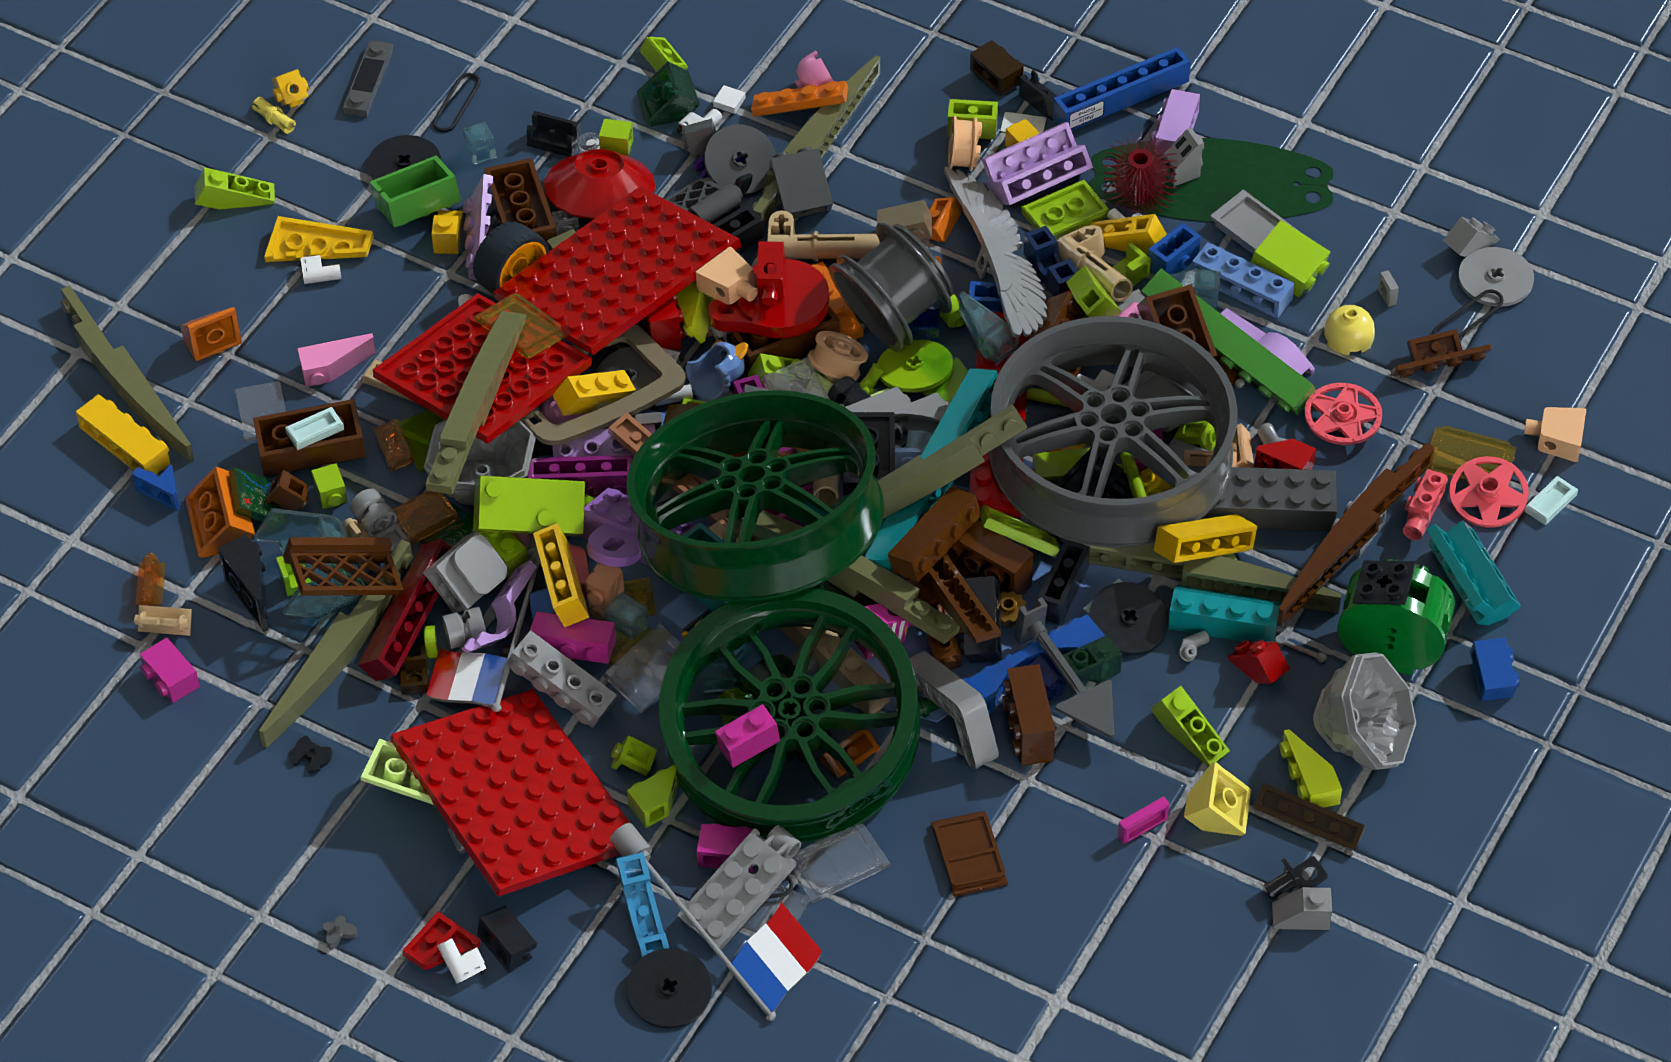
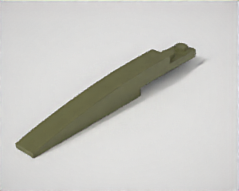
M875 55L846 81L849 88L846 103L821 106L783 152H787L789 155L797 153L799 149L811 147L812 150L819 148L822 159L879 76L880 56ZM773 170L767 172V186L764 188L760 200L756 201L752 206V209L762 219L763 227L781 203Z
M69 285L62 288L63 300H60L61 306L66 314H71L77 342L94 366L126 404L160 438L189 463L193 462L194 456L190 442L125 347L122 345L113 349L72 287Z
M501 311L467 375L441 434V447L426 481L427 491L453 494L479 426H484L527 319L526 314Z
M1013 404L925 459H922L919 455L878 480L884 499L883 519L985 461L983 458L984 454L1025 430L1027 426Z
M729 510L728 512H726V515H725V517L728 518V519H729L730 510ZM762 511L759 514L753 535L764 540L785 535L804 527L769 512ZM860 556L845 570L827 580L852 597L862 592L943 644L947 643L959 632L960 626L951 617L917 597L919 588L863 556Z
M402 539L391 553L400 579L405 569L410 568L414 559L410 542ZM382 578L380 580V582L385 584L386 586H393V584L385 578ZM363 595L350 615L339 612L259 729L263 747L267 748L285 732L343 671L378 627L395 595Z
M1155 542L1132 547H1098L1087 545L1090 546L1089 564L1182 579V586L1283 602L1297 579L1281 572L1223 556L1173 563L1154 551ZM1322 587L1302 608L1339 614L1342 593Z

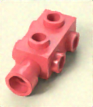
M1427 469L1424 477L1418 478L1414 488L1416 493L1414 497L1409 496L1405 505V511H1408V516L1403 533L1407 538L1414 541L1422 539L1445 492V486L1448 481L1447 475Z

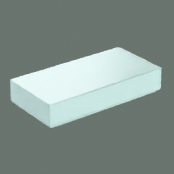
M330 407L289 425L285 429L286 434L296 449L299 450L344 430V426L334 409Z
M1556 476L1526 505L1525 512L1544 525H1547L1577 496L1578 489Z

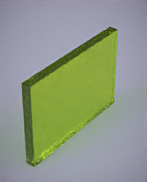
M430 410L394 423L395 429L400 435L419 473L426 471L424 465L433 429L436 424L443 421L442 417Z

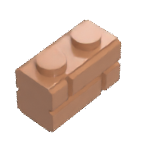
M598 563L593 569L594 573H591L585 581L588 612L595 620L613 622L617 616V611H620L625 604L623 571L619 567Z

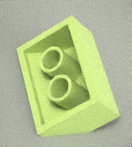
M379 739L360 780L434 805L429 795L421 787L420 782L414 777L413 772L410 771L405 761L396 751L393 743Z

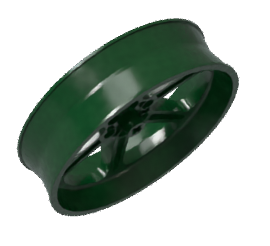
M782 390L753 391L725 396L700 404L672 418L658 428L642 444L630 464L627 475V493L631 507L639 518L638 543L644 561L656 576L672 587L691 595L719 601H757L782 597L814 587L834 577L853 564L868 549L877 536L883 521L884 499L881 487L873 475L876 461L875 446L868 428L853 412L832 400L808 393ZM782 447L811 450L778 457L779 450ZM748 451V453L742 457L731 456L736 453ZM845 472H852L859 477V484L855 490L834 510L799 487V485ZM690 473L707 480V482L674 497L662 506L655 507L665 492ZM730 509L724 543L695 540L669 531L702 517ZM764 510H775L807 525L785 535L750 542L759 514ZM744 518V519H743V522H742V526H741V531H740L739 540H738V543H736V539H737V535H738V531H739L741 519Z

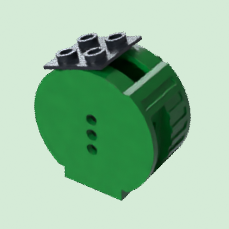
M1393 559L1386 561L1363 560L1362 567L1353 573L1347 587L1343 604L1344 611L1339 618L1337 626L1341 642L1353 655L1375 652L1383 654L1397 672L1412 675L1414 669L1420 670L1433 665L1441 658L1444 652L1445 637L1449 631L1455 608L1454 596L1448 585L1438 576L1430 574L1427 567L1422 565V569H1420V565H1416V561H1393Z

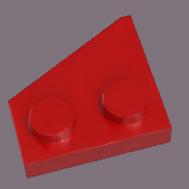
M437 912L403 949V956L426 971L445 963L437 945L452 938L460 955L476 947L479 948L481 940L440 912Z

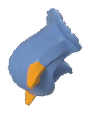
M717 340L711 349L698 360L687 361L685 366L686 376L690 382L692 393L698 400L709 402L725 397L730 393V385L733 384V381L738 380L744 372V356L748 348L747 343L743 342L734 346L730 343L722 342V340Z

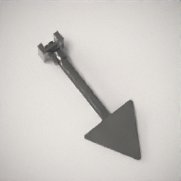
M1042 597L1037 599L1036 608L1031 611H1027L1024 606L1020 607L1015 639L1020 645L1032 639L1038 641L1076 695L1057 704L1055 710L1109 738H1113L1112 681L1107 680L1097 686L1086 689L1047 634L1048 631L1044 624L1048 605Z

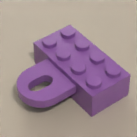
M607 488L584 507L583 534L580 536L588 539L586 549L588 555L596 562L611 567H625L637 561L646 564L638 543L639 518L632 509L628 496L622 494L619 490ZM689 522L669 531L682 536L696 525Z

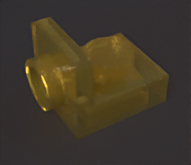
M650 577L623 581L629 617L638 618L655 615V603Z

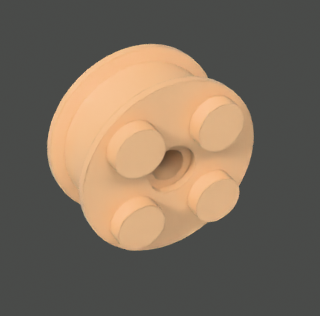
M956 116L952 117L948 145L949 169H952L953 166L968 167L969 171H973V167H977V161L980 160L981 146L977 144L979 137H981L982 122H977L976 117L972 121L957 120Z
M833 331L819 332L815 338L817 343L815 349L808 353V364L824 374L825 378L833 383L845 376H850L855 381L858 380L860 376L859 367L868 358L866 349L856 340L844 334Z

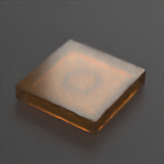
M427 491L392 509L397 515V523L413 544L460 520L455 509L444 495L439 492Z

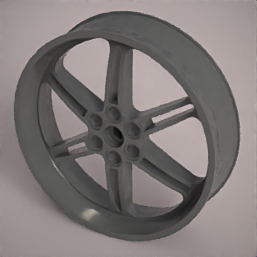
M1098 316L1082 318L1059 324L1037 334L1019 347L999 372L991 396V417L1014 404L1019 397L1034 385L1042 387L1076 412L1030 427L989 451L993 475L1006 499L1026 519L1043 530L1066 540L1098 547L1146 545L1155 542L1158 526L1201 520L1211 511L1225 491L1233 464L1232 442L1237 427L1238 411L1233 387L1219 363L1209 352L1186 335L1158 323L1131 317ZM1092 365H1119L1112 385L1106 391L1095 389L1067 372V370ZM1134 367L1129 385H1122L1127 368ZM1141 369L1178 383L1189 390L1194 396L1137 399L1134 397ZM1207 421L1213 426L1216 444L1213 456L1209 464L1201 472L1196 473L1189 469L1151 430ZM1079 444H1089L1092 446L1083 487L1078 493L1071 492L1045 480L1021 461L1022 458L1029 455ZM1120 452L1131 454L1173 487V489L1146 497L1132 499L1102 498L1115 456ZM1098 457L1104 458L1105 461L1094 497L1088 496Z

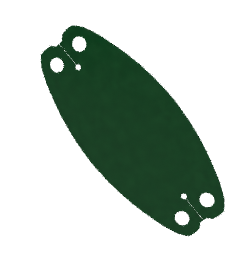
M1202 138L1204 149H1202L1203 165L1201 166L1200 177L1176 185L1175 187L1177 188L1162 189V185L1157 186L1167 193L1176 195L1158 194L1165 198L1164 200L1154 197L1157 201L1164 204L1162 207L1158 203L1156 204V201L1150 199L1154 203V205L1151 204L1150 206L1149 202H1147L1152 210L1151 212L1147 205L1145 206L1146 203H1143L1146 213L1150 214L1154 213L1177 219L1214 222L1210 219V215L1239 192L1245 190L1281 218L1302 215L1324 209L1333 203V193L1326 186L1333 179V168L1318 159L1273 146L1238 140ZM1148 141L1146 149L1147 147L1149 149L1151 141ZM1138 142L1136 149L1135 143L1131 144L1135 150L1140 149V145L1141 149H1143V146H1146L1144 142ZM1122 145L1117 146V148L1119 147L1122 151L1124 150L1127 153V149H1125ZM1152 146V147L1150 148L1149 152H1150L1151 150H1152V151L1155 150V149H1154L1155 146H1154V147ZM1115 148L1102 150L1091 157L1095 177L1090 180L1089 186L1103 200L1121 194L1103 193L1105 191L1101 189V185L1104 182L1110 181L1103 180V178L1111 179L1116 177V175H1108L1103 172L1117 170L1115 168L1103 167V159L1106 157L1121 159L1116 155L1106 152L1126 156ZM1310 167H1317L1321 170V175L1317 178H1311L1306 174V170ZM1170 181L1163 183L1166 186L1174 187ZM1294 182H1299L1300 185L1295 186ZM1317 192L1321 195V200L1317 203H1311L1306 200V194ZM1123 195V197H1119L1118 199L1115 198L1114 200L1109 199L1106 201L1116 203L1123 199L1125 196ZM1125 199L1124 201H1121L1118 205L1122 206V205L1125 204V202H1127L1129 199ZM1133 204V206L1131 205L1129 207H1132V209L1136 208V210L1142 211L1143 205L1141 207V204H1137V207H1134Z

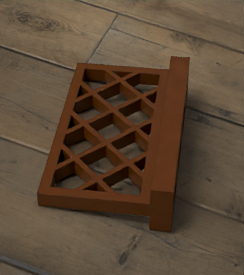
M290 537L283 558L285 564L291 565L301 596L402 595L404 590L390 554L392 543L389 537ZM324 563H334L337 566L333 569ZM350 563H359L362 566L358 569ZM375 563H385L386 567L383 569ZM301 564H311L312 566L308 569ZM318 568L328 574V576L324 579L314 573V571ZM343 568L353 574V576L348 578L339 571ZM368 568L378 574V576L373 578L363 571ZM309 578L319 585L307 586L305 580ZM334 578L344 585L336 586L329 581ZM359 578L368 583L369 585L361 586L360 584L356 583L355 580ZM382 578H385L386 580L390 581L393 584V586H386L385 584L381 583L380 580Z

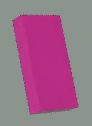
M1163 796L1121 820L1118 825V839L1123 844H1126L1166 821L1169 813V802Z

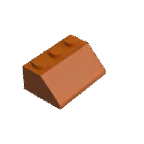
M217 466L185 496L197 553L202 558L219 554V547L245 534L249 539L255 535L251 518L235 512L229 476L230 471Z

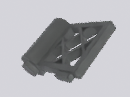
M700 177L665 200L712 223L741 205L743 194L736 185L733 186L728 183L721 186L709 177Z

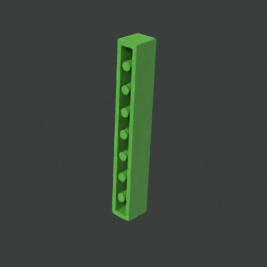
M1160 269L1142 289L1144 297L1184 285L1163 269ZM1196 295L1216 353L1221 357L1219 359L1221 363L1229 369L1232 367L1239 371L1238 375L1248 384L1254 382L1258 385V391L1268 399L1271 396L1278 401L1277 405L1284 412L1289 413L1291 411L1298 416L1305 408L1308 398L1316 391L1314 385Z

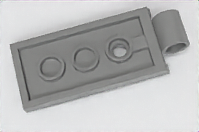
M779 825L770 831L766 840L754 828L685 906L720 950L729 943L796 867V861L792 857L800 849L801 842ZM751 866H758L759 870L756 874L749 873ZM680 911L677 915L679 919L701 936L683 912Z

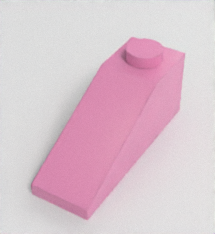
M370 333L298 348L305 386L309 387L332 382L374 355L376 351L373 334Z

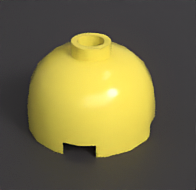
M1343 305L1329 314L1324 326V335L1328 341V347L1344 355L1360 350L1363 353L1368 350L1375 336L1374 321L1369 313L1356 305Z

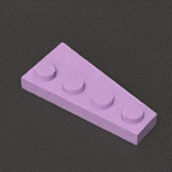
M483 174L469 199L465 200L463 205V212L466 213L464 231L467 234L465 249H467L468 254L465 266L468 268L469 279L476 280L473 273L476 251L483 239H485L490 226V216H486L488 206L491 204L492 194H488L487 189L493 183V176Z

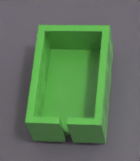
M437 155L370 181L376 207L394 228L406 225L417 218L426 217L442 208H449L461 201L455 175Z

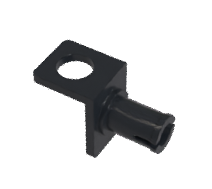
M1315 856L1308 858L1293 869L1287 860L1283 858L1281 861L1285 867L1283 869L1284 873L1263 886L1274 900L1293 886L1298 889L1302 887L1314 888L1326 880L1328 874ZM1306 868H1316L1318 874L1315 879L1307 881L1302 877V873Z

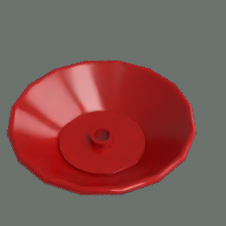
M592 149L564 158L550 168L543 181L545 196L557 209L574 217L594 220L640 186L652 193L656 189L653 174L642 162L625 154L605 149Z

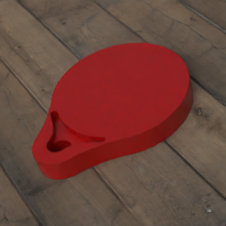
M786 259L787 274L785 296L783 299H777V304L774 306L764 305L758 294L752 301H747L741 297L730 305L714 299L708 307L710 325L718 331L744 332L769 338H790L802 335L818 326L827 315L830 305L828 283L822 273L815 267L802 261ZM756 264V265H754L752 268H753V270H754V278H755V286H754V287L758 289V286H757V264ZM768 264V267H776L774 264Z

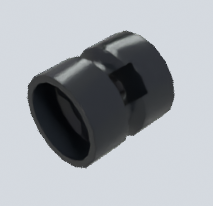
M850 376L837 380L827 395L829 400L842 404L844 407L871 397Z

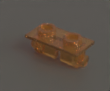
M153 553L146 554L142 563H139L136 607L139 605L162 606L166 562H159Z

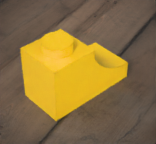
M438 210V215H434L431 233L434 253L459 254L464 220L463 211Z

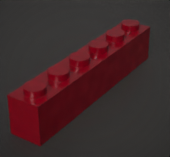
M438 539L421 546L402 581L404 589L402 595L394 596L358 663V666L375 681L397 675L439 595L423 572L452 548L443 539Z

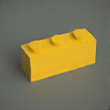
M625 370L567 377L552 396L562 414L568 416L593 412L634 393L636 389Z

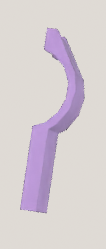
M1228 308L1220 313L1300 375L1304 372L1312 375L1315 372L1313 365L1287 337L1273 332L1266 334Z
M531 560L514 569L491 604L497 618L496 632L489 634L482 631L476 640L473 638L468 639L462 648L466 654L490 646L513 631L516 623L514 602L537 568Z

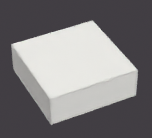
M724 85L713 100V107L735 114L746 99L745 92Z

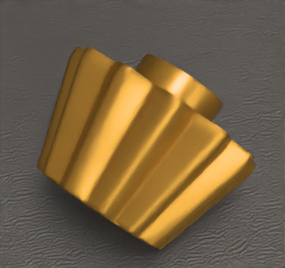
M1013 591L1009 593L1002 592L1000 595L1001 626L1013 628L1017 624L1019 608L1025 607L1026 601L1022 600V595H1016Z

